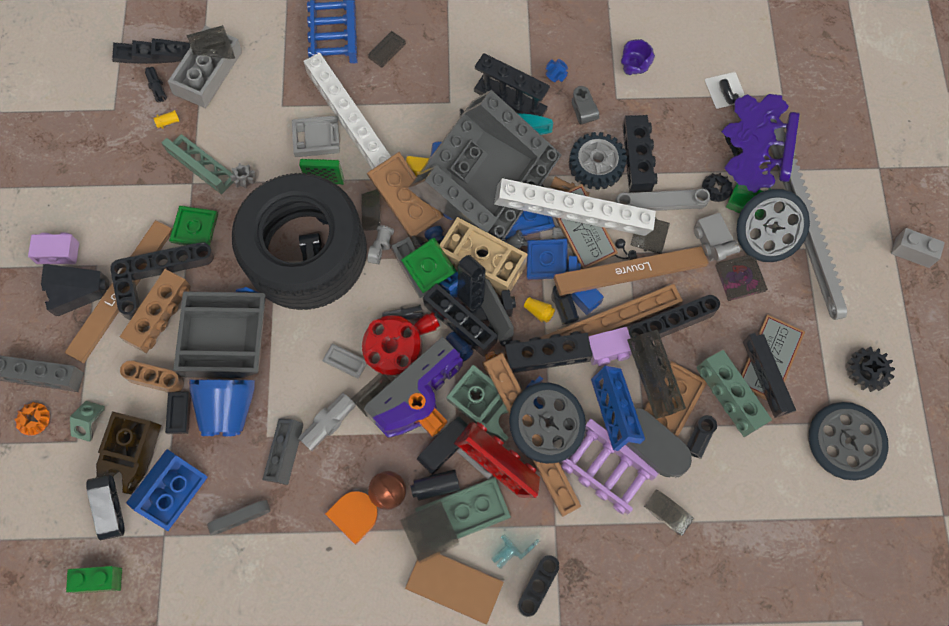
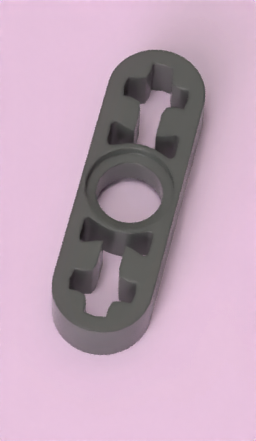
M268 501L256 502L209 522L207 527L210 535L223 533L269 513L271 510Z

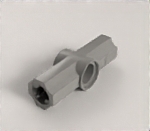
M342 393L328 408L322 409L315 416L313 423L298 439L313 451L327 435H332L340 427L341 421L354 409L356 404L346 394Z

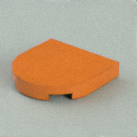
M354 491L342 496L325 515L357 545L374 527L378 511L377 507L371 502L369 495Z

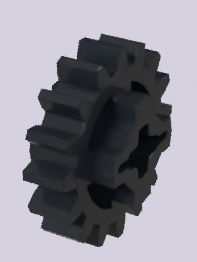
M868 347L866 350L861 348L858 352L851 355L852 358L847 362L851 365L847 368V371L852 372L849 379L854 378L856 380L854 382L855 386L861 384V390H865L868 387L870 392L876 389L880 391L890 385V380L895 377L891 374L895 368L889 365L893 360L886 359L887 353L881 355L879 348L873 351L872 347ZM861 358H864V360L862 361V363L859 364L860 359H861ZM879 375H883L881 380L878 381L877 379L880 378Z

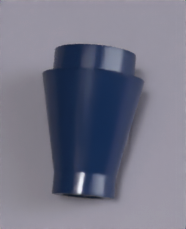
M451 332L446 336L445 339L460 354L463 362L473 355L472 346L455 332Z

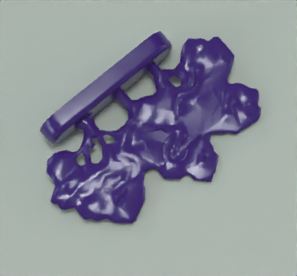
M749 94L744 95L742 98H737L735 100V113L738 114L741 121L739 123H729L721 131L726 137L731 138L730 142L734 147H741L743 149V153L731 158L724 169L729 175L733 176L734 181L738 185L747 186V189L754 193L760 188H770L775 184V178L770 171L776 165L780 167L779 180L783 182H789L800 113L790 112L787 123H783L779 118L788 109L789 105L786 101L782 100V95L768 94L761 102H757ZM771 119H775L777 123L771 122ZM782 127L786 128L784 141H777L774 130ZM770 146H783L781 159H773L769 155ZM771 162V164H767V168H759L760 164Z

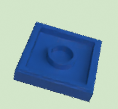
M567 239L528 240V280L554 279V275L567 272Z

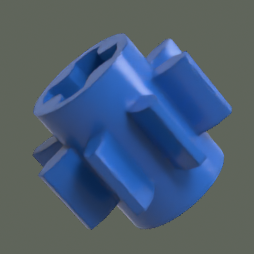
M552 59L546 65V70H548L546 76L551 81L556 82L559 79L562 82L568 76L566 71L568 66L561 59H558L556 62Z

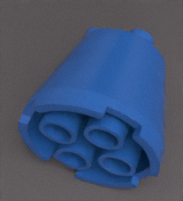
M189 380L190 394L201 436L220 435V432H223L222 436L241 435L254 394L255 380Z

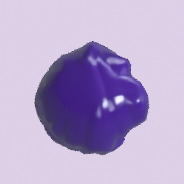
M642 39L628 41L624 45L621 59L625 74L636 75L648 71L655 58L653 48Z

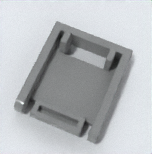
M337 116L292 120L293 152L295 157L337 154L340 152ZM298 132H305V144L304 142H298Z

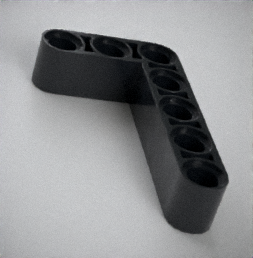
M200 242L121 258L112 262L110 271L119 312L126 319L131 320L140 307L135 280L161 275L164 269L173 273L209 265L214 259L210 246L207 243ZM203 251L208 252V254L205 257L199 256V254ZM181 256H188L185 261H179ZM161 260H168L165 265H158ZM141 264H147L145 269H138ZM126 268L124 273L118 274L119 269ZM124 287H130L128 292L121 293V290ZM134 305L133 310L125 312L127 306Z
M704 296L630 327L628 332L634 347L632 355L646 382L656 384L665 374L664 364L652 341L713 317L720 307V301L716 296ZM705 304L711 305L713 309L706 308ZM686 311L693 312L695 317H690ZM668 319L676 320L677 324H671ZM650 326H656L659 332L652 331ZM637 333L641 339H635L631 334ZM640 351L648 352L650 357H643ZM649 369L657 370L659 376L651 375Z

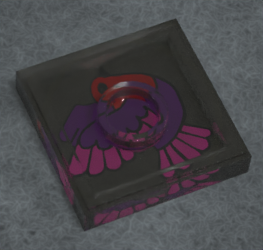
M747 255L718 262L715 265L728 301L763 293L768 290L755 257Z

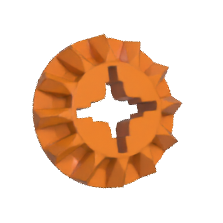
M32 402L24 404V407L17 411V418L14 419L17 425L16 428L21 433L32 436L41 433L48 426L50 413L43 404ZM27 415H31V416L34 415V417L36 418V420H38V422H35V421H34V422H33V421H30V422H29V419H27L28 417H26V416H27Z

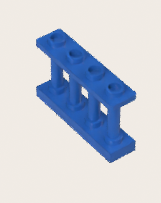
M315 0L307 1L308 13H310V16H307L308 28H310L307 36L308 42L311 43V47H308V57L310 58L318 53L322 56L345 54V56H349L350 63H357L355 0L316 3ZM344 9L347 10V14L337 17L317 18L316 10ZM317 25H347V29H344L342 32L317 33ZM345 39V41H348V45H344V47L317 48V41Z

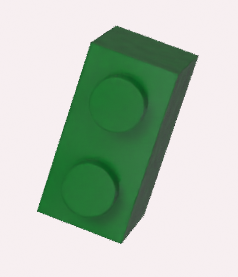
M107 566L68 569L66 592L79 594L121 591L122 568Z

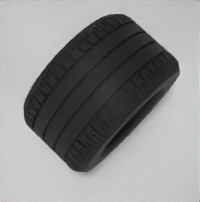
M290 173L278 176L277 178L274 177L270 181L267 180L262 185H259V187H256L244 199L233 221L232 248L239 266L257 291L264 293L266 299L282 307L294 310H311L312 308L316 309L327 306V304H331L345 295L354 286L363 271L367 256V243L357 209L343 189L321 176L310 175L309 173ZM316 217L328 222L329 235L325 246L317 255L306 261L297 263L285 262L277 259L268 251L270 240L275 232L282 225L293 219Z

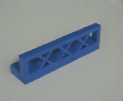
M604 366L591 379L612 448L614 451H619L628 442L641 444L645 437L622 369ZM603 378L604 382L601 389L599 381ZM607 394L609 395L608 406L606 404ZM613 411L615 414L614 423L611 420ZM620 430L622 438L618 441L617 435Z

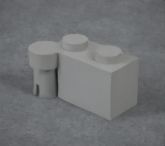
M720 213L697 221L694 227V234L697 239H700L703 251L708 256L710 262L713 260L718 262L726 259V256L740 252L739 245L735 246L738 242L733 241Z

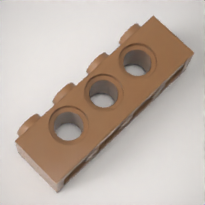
M164 269L120 335V338L127 344L147 354L149 349L155 346L159 334L166 329L170 317L177 312L183 292H189L191 287L184 278ZM172 292L170 297L165 298L168 293ZM161 309L159 314L154 315L156 310ZM150 326L146 332H143L145 327Z

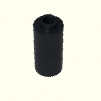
M455 469L414 479V484L410 485L413 498L417 497L418 501L460 490Z

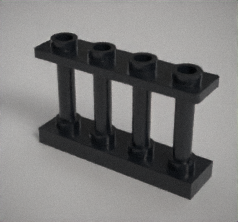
M482 54L475 65V70L483 73V75L474 87V92L483 95L492 90L509 107L516 109L517 113L543 117L548 106L540 102L549 91L550 85L490 55Z

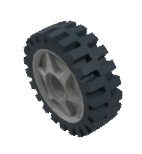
M592 132L591 136L585 134L583 138L580 137L574 143L569 157V170H571L572 177L575 176V181H581L583 187L588 185V189H592V186L595 187V190H600V187L607 189L608 185L610 187L613 186L622 177L627 160L625 148L622 149L623 145L621 142L617 143L618 139L615 137L611 139L610 134H607L605 137L603 132H599V135H596V132Z

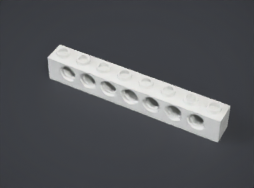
M318 53L304 60L308 76L335 116H337L339 122L370 168L374 169L391 157L322 55Z
M503 178L497 185L494 205L646 236L654 230L656 211Z

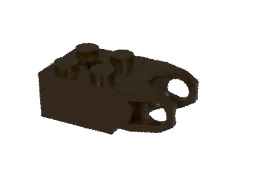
M112 411L98 450L100 454L96 463V477L110 474L114 477L116 473L120 472L122 474V493L132 495L137 485L145 476L162 425Z

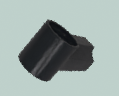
M319 232L299 235V245L303 261L314 257L320 252L322 247Z
M555 284L551 299L555 303L562 325L571 324L579 320L571 294H566L564 297L557 296L556 292L558 290Z
M703 416L695 423L694 430L686 445L690 450L691 456L695 458H702L713 433L717 429V421L712 416ZM701 422H707L710 425V431L703 430Z

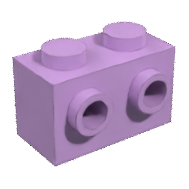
M65 232L55 235L50 233L31 235L28 257L36 264H76L79 242L72 234Z
M627 327L589 336L592 365L604 366L615 359L624 361L629 359L634 351Z

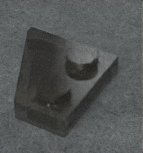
M223 25L187 35L193 55L235 58Z

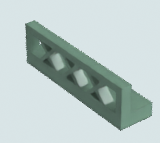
M182 134L173 142L168 138L161 142L167 153L221 195L235 182L231 181L230 176L233 174ZM184 142L187 144V150H182L178 146ZM191 154H200L201 161L193 159ZM213 164L214 171L210 172L204 165ZM227 175L229 179L223 184L218 176Z

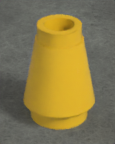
M531 297L524 303V308L540 322L548 323L554 315L555 309L552 308L551 304Z

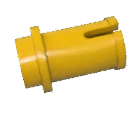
M175 110L160 116L157 114V117L153 118L157 128L162 129L164 128L163 126L180 122Z

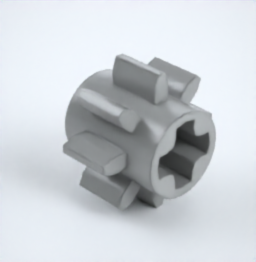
M239 163V166L232 168L233 175L230 177L231 181H235L236 187L242 186L246 189L250 183L254 184L252 177L255 176V173L250 171L249 165L244 166Z

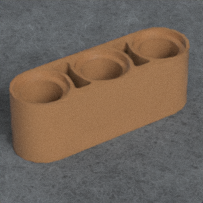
M126 361L120 367L122 377L136 385L164 392H180L184 387L183 379L172 370L135 361ZM133 369H136L135 374H133L132 376H129V375H130V372H131ZM152 374H156L155 378L149 381V377ZM175 378V383L168 386L169 381Z

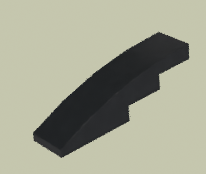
M152 38V42L132 40V44L113 42L112 62L132 64L180 62L190 49V43Z

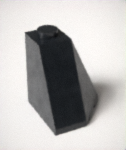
M43 264L41 287L42 291H46L49 301L45 302L46 308L54 316H61L97 301L108 290L109 279L101 271Z

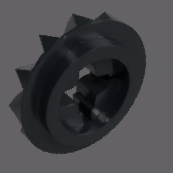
M712 173L704 179L702 189L709 192L711 201L722 202L731 196L733 182L728 180V176H722L721 173ZM716 183L722 185L720 190L714 188Z

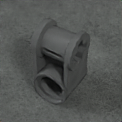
M585 86L576 87L571 103L579 124L582 125L598 120L599 111L589 89Z

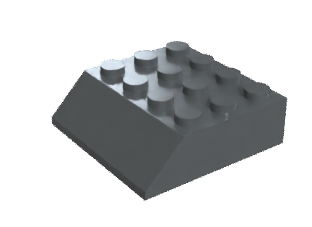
M183 292L173 371L180 377L245 378L257 374L259 371L266 295L264 293Z

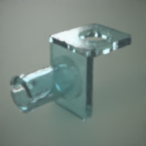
M504 534L501 538L505 542V546L491 559L496 563L502 557V560L497 564L502 569L514 555L523 559L541 541L537 539L525 552L521 553Z

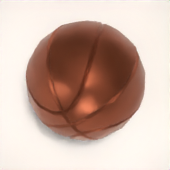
M383 471L376 474L368 486L369 498L380 509L390 510L398 507L406 496V485L403 478L391 471Z

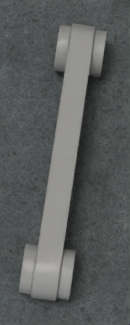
M705 189L621 193L616 197L615 202L620 203V201H624L627 205L653 211L703 209L710 200V194Z

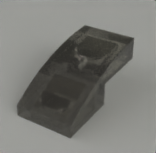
M655 490L644 505L658 520L663 521L675 533L681 536L694 520L688 512L659 490Z

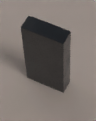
M189 391L168 392L165 429L167 435L188 434L191 399Z

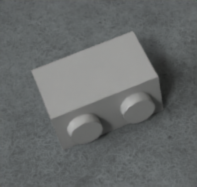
M905 228L896 237L891 254L930 268L940 260L945 242Z

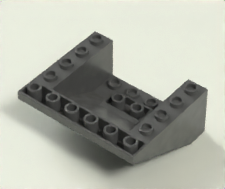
M490 90L471 101L408 189L422 201L453 220L459 217L503 241L523 213V210L494 205L498 183L503 178L541 186L562 154L498 95Z

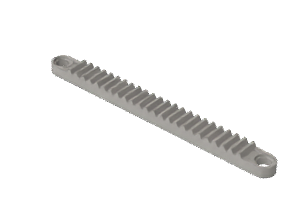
M771 119V122L777 123L775 119ZM782 127L774 130L777 141H784V130L786 128ZM770 146L774 159H781L783 146ZM793 159L789 182H783L785 190L793 192L806 204L810 217V227L804 244L830 317L833 320L843 319L847 316V307L841 293L844 287L839 286L841 279L836 278L839 273L833 270L836 265L831 264L833 257L828 256L831 251L826 249L828 243L823 242L826 237L820 234L823 229L818 228L820 221L815 220L818 215L813 214L815 207L810 206L813 203L812 200H808L810 193H805L808 187L803 186L805 180L800 179L803 173L798 172L800 166L796 165L798 159Z

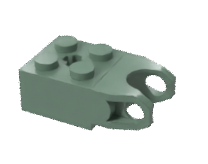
M472 365L446 399L474 423L479 422L487 428L486 433L498 436L506 442L509 437L504 434L499 426V418L503 414L508 413L492 380ZM473 392L476 394L477 392H480L479 397L481 399H471V393Z

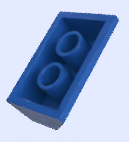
M166 449L126 504L135 512L169 531L208 476Z

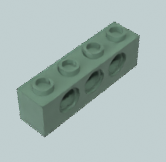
M724 350L705 359L696 367L743 437L748 436L772 421Z

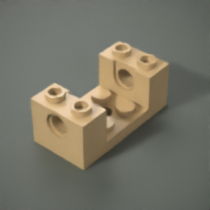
M459 217L456 218L440 243V247L455 270L463 257L466 255L474 257L485 268V278L490 280L493 289L500 295L501 291L510 290L511 292L526 267L527 253ZM484 249L488 254L485 257H479L477 251Z

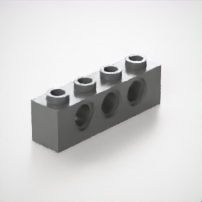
M0 355V381L79 392L84 372L75 366Z

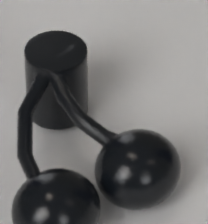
M618 239L615 242L616 248L623 249L624 253L629 257L614 256L620 259H637L635 250H631L629 253L625 251L624 239Z

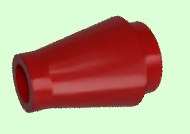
M432 312L430 314L426 313L414 326L418 329L420 335L436 331L440 324Z

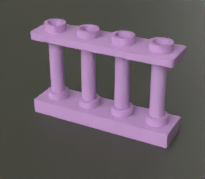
M590 419L585 428L586 437L582 440L580 447L569 459L567 458L559 463L562 464L561 468L568 474L573 473L579 477L578 481L587 488L590 486L596 490L595 494L604 501L607 499L613 503V508L616 511L628 515L633 510L628 503L643 482L648 479L653 481L659 473L626 445L619 451H614L607 430ZM598 440L603 444V450L585 472L575 464L592 441ZM610 453H615L621 457V462L605 484L602 485L593 476ZM633 466L638 470V476L620 499L610 490L626 468Z

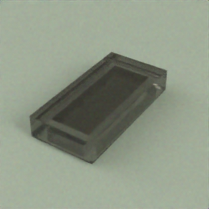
M391 31L368 54V58L383 68L406 45V41Z

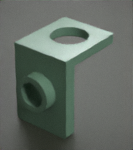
M85 401L70 416L71 436L90 442L92 440L91 424L105 410V406ZM76 426L83 427L86 434L79 433Z

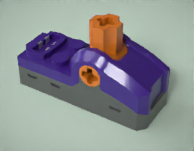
M442 336L367 403L364 408L367 416L387 438L402 435L420 426L432 437L438 434L448 421L437 410L433 390H439L445 384L444 380L446 378L451 379L463 366L460 354Z

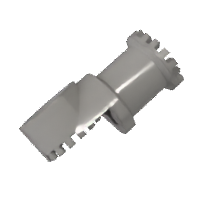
M385 225L377 226L378 234L373 245L369 248L368 263L380 264L382 250H389L391 247L389 242L391 235L394 234L393 228L385 227Z

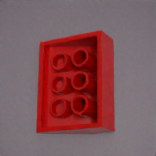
M469 423L454 444L518 497L536 498L539 493L540 476L535 473L537 470L529 463L524 464L519 460L520 456L511 449L508 451L503 447L504 443L498 437H491L486 433L487 428L481 423Z

